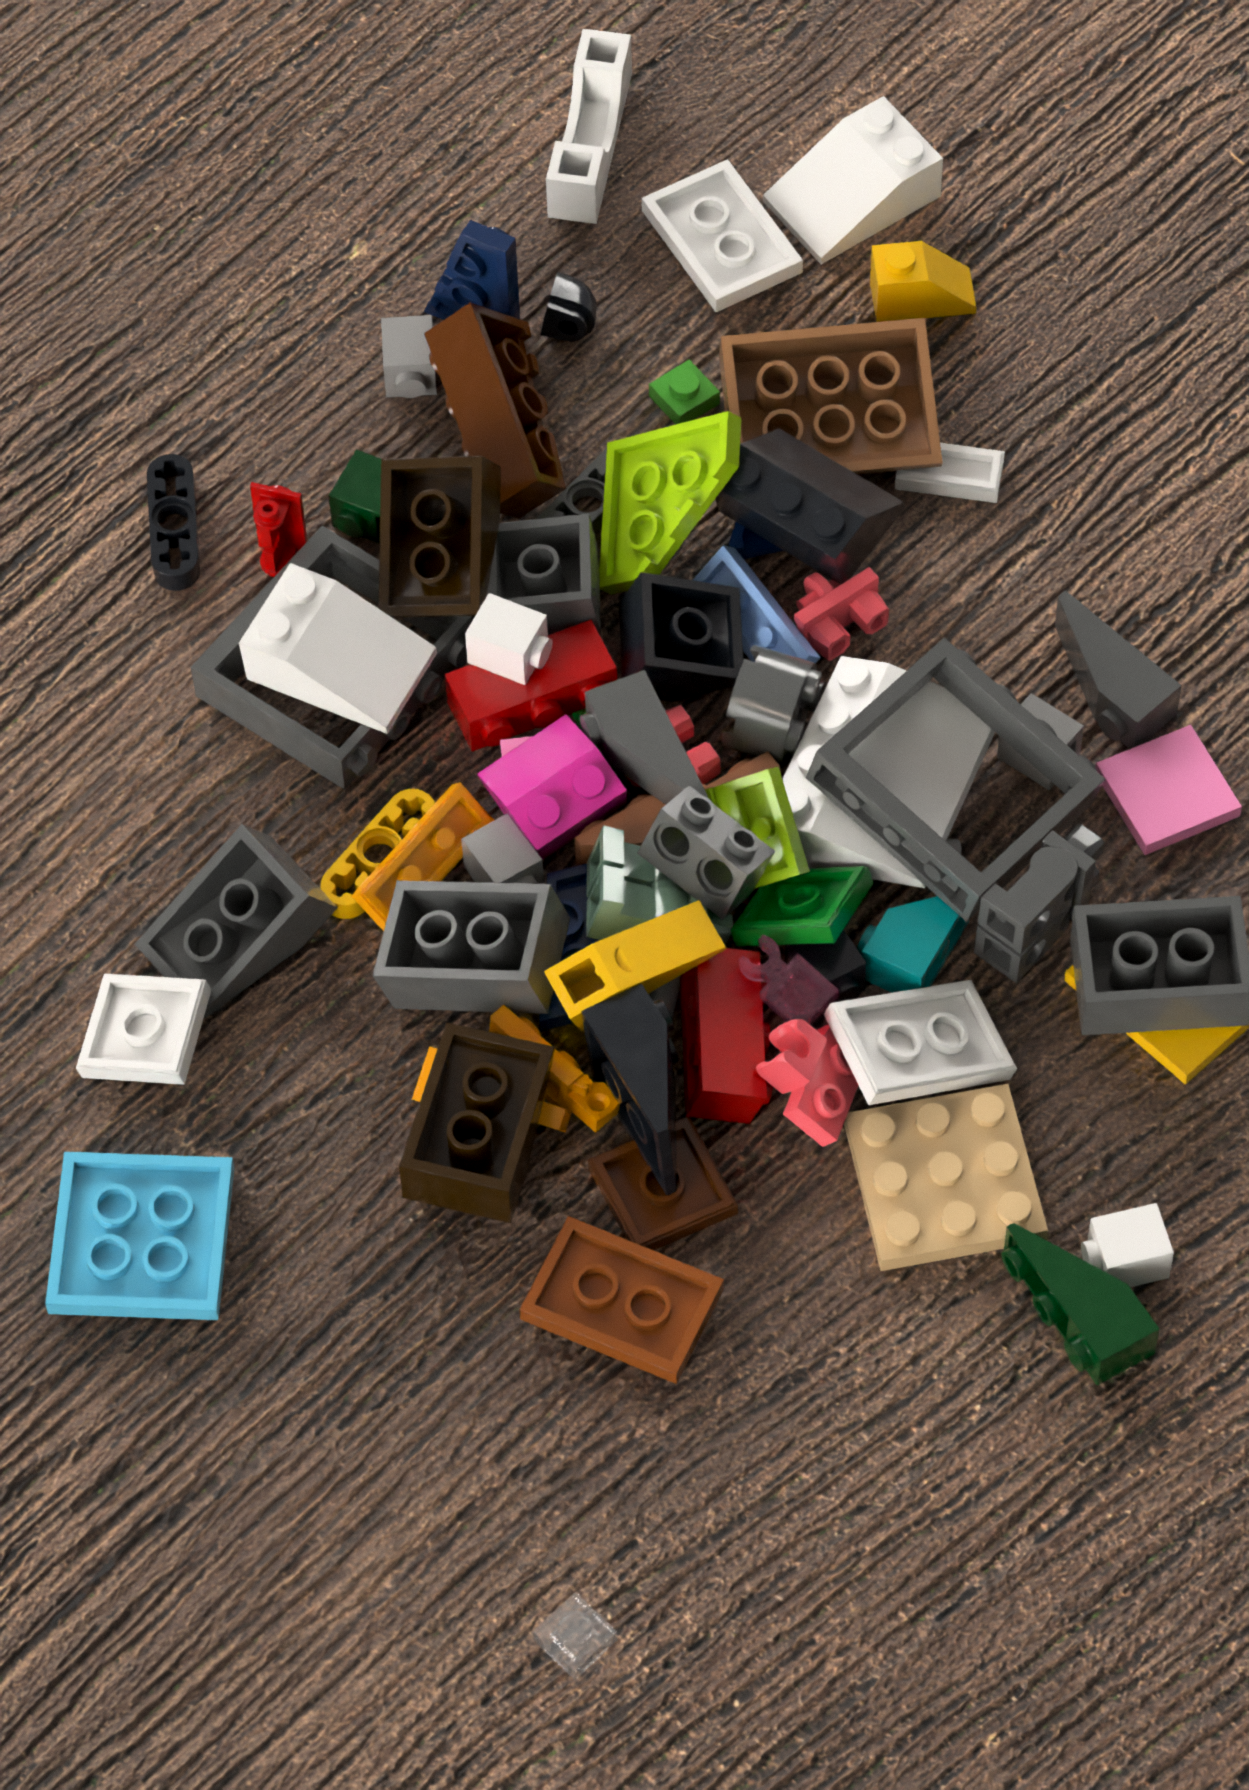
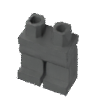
M1078 824L1065 839L1052 830L1042 840L1041 849L1036 851L1030 859L1029 870L1008 891L994 883L981 896L978 916L979 925L976 931L974 953L1017 984L1065 933L1069 926V919H1073L1074 906L1089 905L1091 889L1098 883L1100 871L1096 868L1095 864L1096 859L1104 850L1105 842L1103 839L1081 824Z

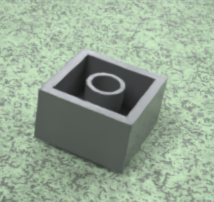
M590 514L499 523L487 595L491 593L546 614L548 635L588 620H592L599 635H601L599 550Z

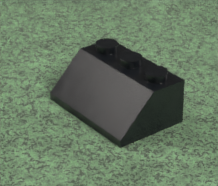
M776 429L740 444L739 467L715 498L718 509L722 514L840 585L851 579L905 508V503L781 429Z

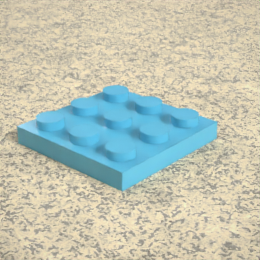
M64 1152L45 1302L48 1314L219 1320L234 1176L233 1158Z

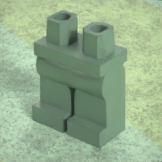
M603 825L587 861L588 900L586 937L602 940L698 900L638 855L637 852L641 846L624 842V830ZM703 905L726 946L731 935L730 930L733 927L732 915L729 914L722 920Z

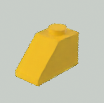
M923 241L872 245L870 287L876 322L976 314L977 307L969 267Z

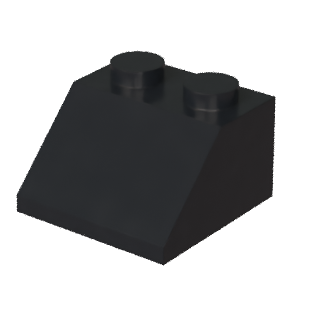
M641 572L619 602L622 678L645 670L659 700L668 702L734 687L744 662L740 588Z

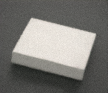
M104 974L76 1066L81 1077L185 1085L212 990L208 982L204 979Z

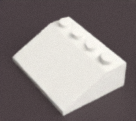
M841 656L782 779L809 868L864 866L869 867L872 879L920 888H925L926 886L806 779L816 751L906 672L904 669L890 663ZM929 681L855 747L849 755L946 841L995 731L945 687Z

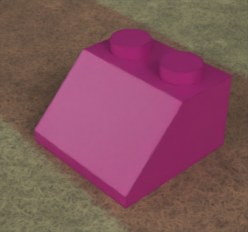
M564 715L477 773L478 778L503 814L508 813L542 860L573 840L587 825L596 820H603L627 803V789L596 745L567 715Z

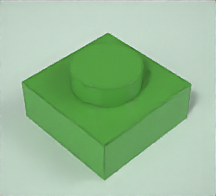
M690 360L685 361L649 384V397L675 424L695 420L720 404V391Z

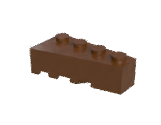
M470 302L425 332L424 335L431 351L429 360L443 383L447 394L445 403L450 414L457 421L463 437L462 449L465 456H483L501 466L500 514L519 519L564 491L566 486L555 437L542 424V418L549 413L546 398L536 391L532 380L534 376L540 373L537 358L531 353L527 355L524 341L532 337L529 323Z

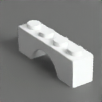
M590 29L582 30L574 63L572 95L566 130L562 142L555 141L546 177L548 218L597 224L632 76L631 35Z

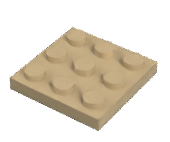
M1009 1084L848 1112L844 1126L880 1271L1004 1249L1006 1227L1012 1223L1047 1240L1048 1228Z

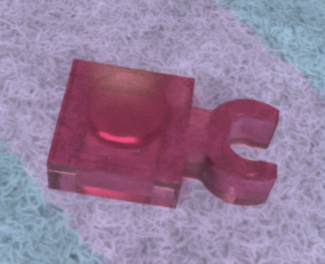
M762 935L758 939L759 947L769 955L768 961L762 965H755L742 955L738 959L741 972L752 981H765L767 983L760 991V999L785 1022L803 1019L811 1025L828 1008L829 1004L839 997V990L799 954L788 964L783 962L777 943L770 937Z

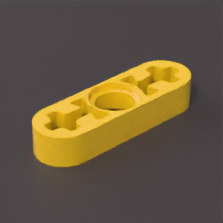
M406 789L394 795L325 872L321 879V890L338 907L332 916L340 919H351L365 912L353 899L352 894L346 892L341 897H337L336 888L340 887L347 890L355 882V890L358 889L380 864L370 862L365 858L364 854L367 849L376 844H385L394 849L402 840L398 834L399 831L402 829L404 838L419 821V819L412 817L404 825L403 813L414 815L417 811H421L423 817L435 804L433 798L428 793L419 789ZM356 868L361 873L358 878L356 876Z

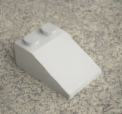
M883 96L843 118L763 195V202L820 264H823L941 197L943 158Z
M292 563L288 565L239 642L247 680L388 734L437 654V649L434 645L340 582Z

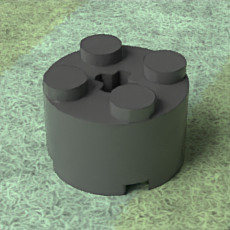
M753 645L750 651L755 662L744 659L738 673L726 717L736 719L733 733L723 731L722 746L754 757H758L768 751L778 764L785 766L794 756L805 733L804 728L808 711L815 712L825 691L826 682L821 681L822 672L817 671L816 663L762 646Z

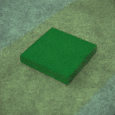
M869 867L809 868L810 872L759 887L730 930L735 946L835 943L873 885Z

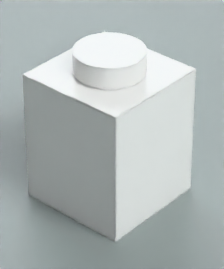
M491 593L487 595L465 633L467 661L469 664L526 685L535 667L539 669L544 667L551 653L553 643L552 639L548 638L546 614Z
M1157 1203L1091 1218L1088 1239L1081 1242V1252L1084 1261L1127 1283L1129 1287L1167 1279L1170 1276L1174 1252Z

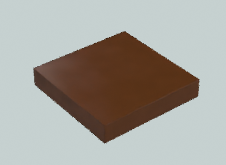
M690 1117L676 1121L677 1191L666 1196L653 1175L650 1166L647 1165L640 1154L639 1147L634 1140L588 1159V1168L625 1238L651 1250L659 1249L738 1214V1204Z

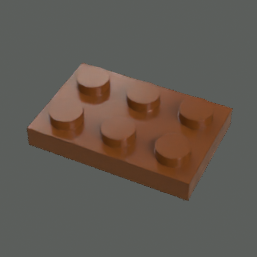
M568 1216L519 1309L520 1320L677 1384L724 1290V1279Z

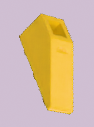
M700 900L592 943L545 970L544 973L570 1020L581 1031H584L582 1010L641 983L649 994L727 948Z

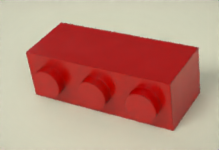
M592 620L548 635V638L552 639L553 642L549 658L542 669L535 667L526 685L471 664L445 674L447 704L472 752L486 746H499L500 740L510 739L512 736L536 727L546 728L564 715L568 716L586 708L585 691L617 680V667Z
M727 948L683 973L680 977L686 1117L750 1124L762 1105L769 1103L773 1086L764 1080L756 1070V1066L765 1061V1054L770 1044V1025L767 1022H763V1005L768 993V978L766 974H761L760 952Z

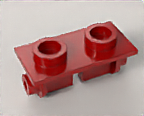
M251 482L253 518L256 524L258 545L264 548L260 557V566L266 574L275 577L308 541L302 494L293 492L280 485L267 486Z

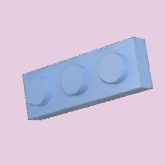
M723 545L693 579L694 581L740 588L743 651L751 661L755 662L750 651L753 645L762 646L814 663L821 658L735 548Z

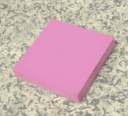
M1191 725L1096 763L1095 768L1097 772L1105 778L1102 785L1144 855L1240 817L1241 804Z

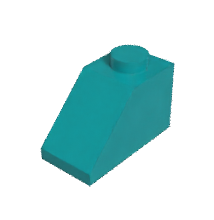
M938 896L887 909L877 927L870 924L866 928L857 947V950L867 963L866 981L891 993L931 986L969 920L966 922Z

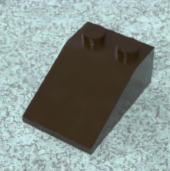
M483 456L381 459L378 609L392 618L476 616L486 599L499 528L501 466Z
M446 1022L399 1164L402 1198L511 1223L527 1174L555 1053L554 1046Z

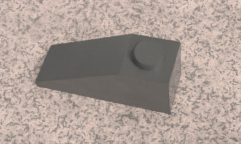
M1066 590L1061 593L1057 601L1055 628L1094 720L1097 721L1100 729L1106 736L1112 740H1120L1129 749L1143 744L1177 715L1182 685Z
M645 670L585 691L586 714L580 716L583 733L595 745H599L608 764L665 805L689 785L708 798Z

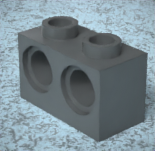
M690 785L660 809L637 852L638 855L696 900H700L704 906L722 920L751 895L775 853L772 848L757 838L752 831L744 828L714 805L709 798L701 795Z

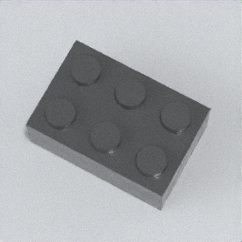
M397 880L372 976L394 1009L495 1012L505 1005L513 1013L548 1014L554 989L544 971L561 960L570 916L551 884Z
M1241 896L1074 906L1070 942L1082 1035L1249 1025V951Z

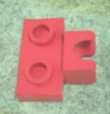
M803 1019L785 1022L769 1034L770 1042L781 1053L769 1062L763 1061L756 1066V1070L764 1080L781 1094L791 1091L783 1115L824 1147L838 1140L859 1085L829 1024L816 1030Z

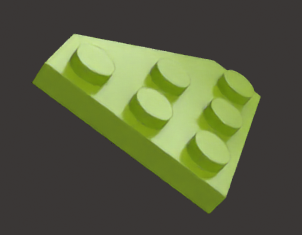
M726 411L607 442L599 565L601 590L611 595L628 591L641 572L656 575L662 572L738 469L741 417Z

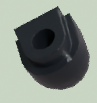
M557 271L540 335L569 342L579 341L591 333L595 326L597 318L596 299L589 287L580 279Z

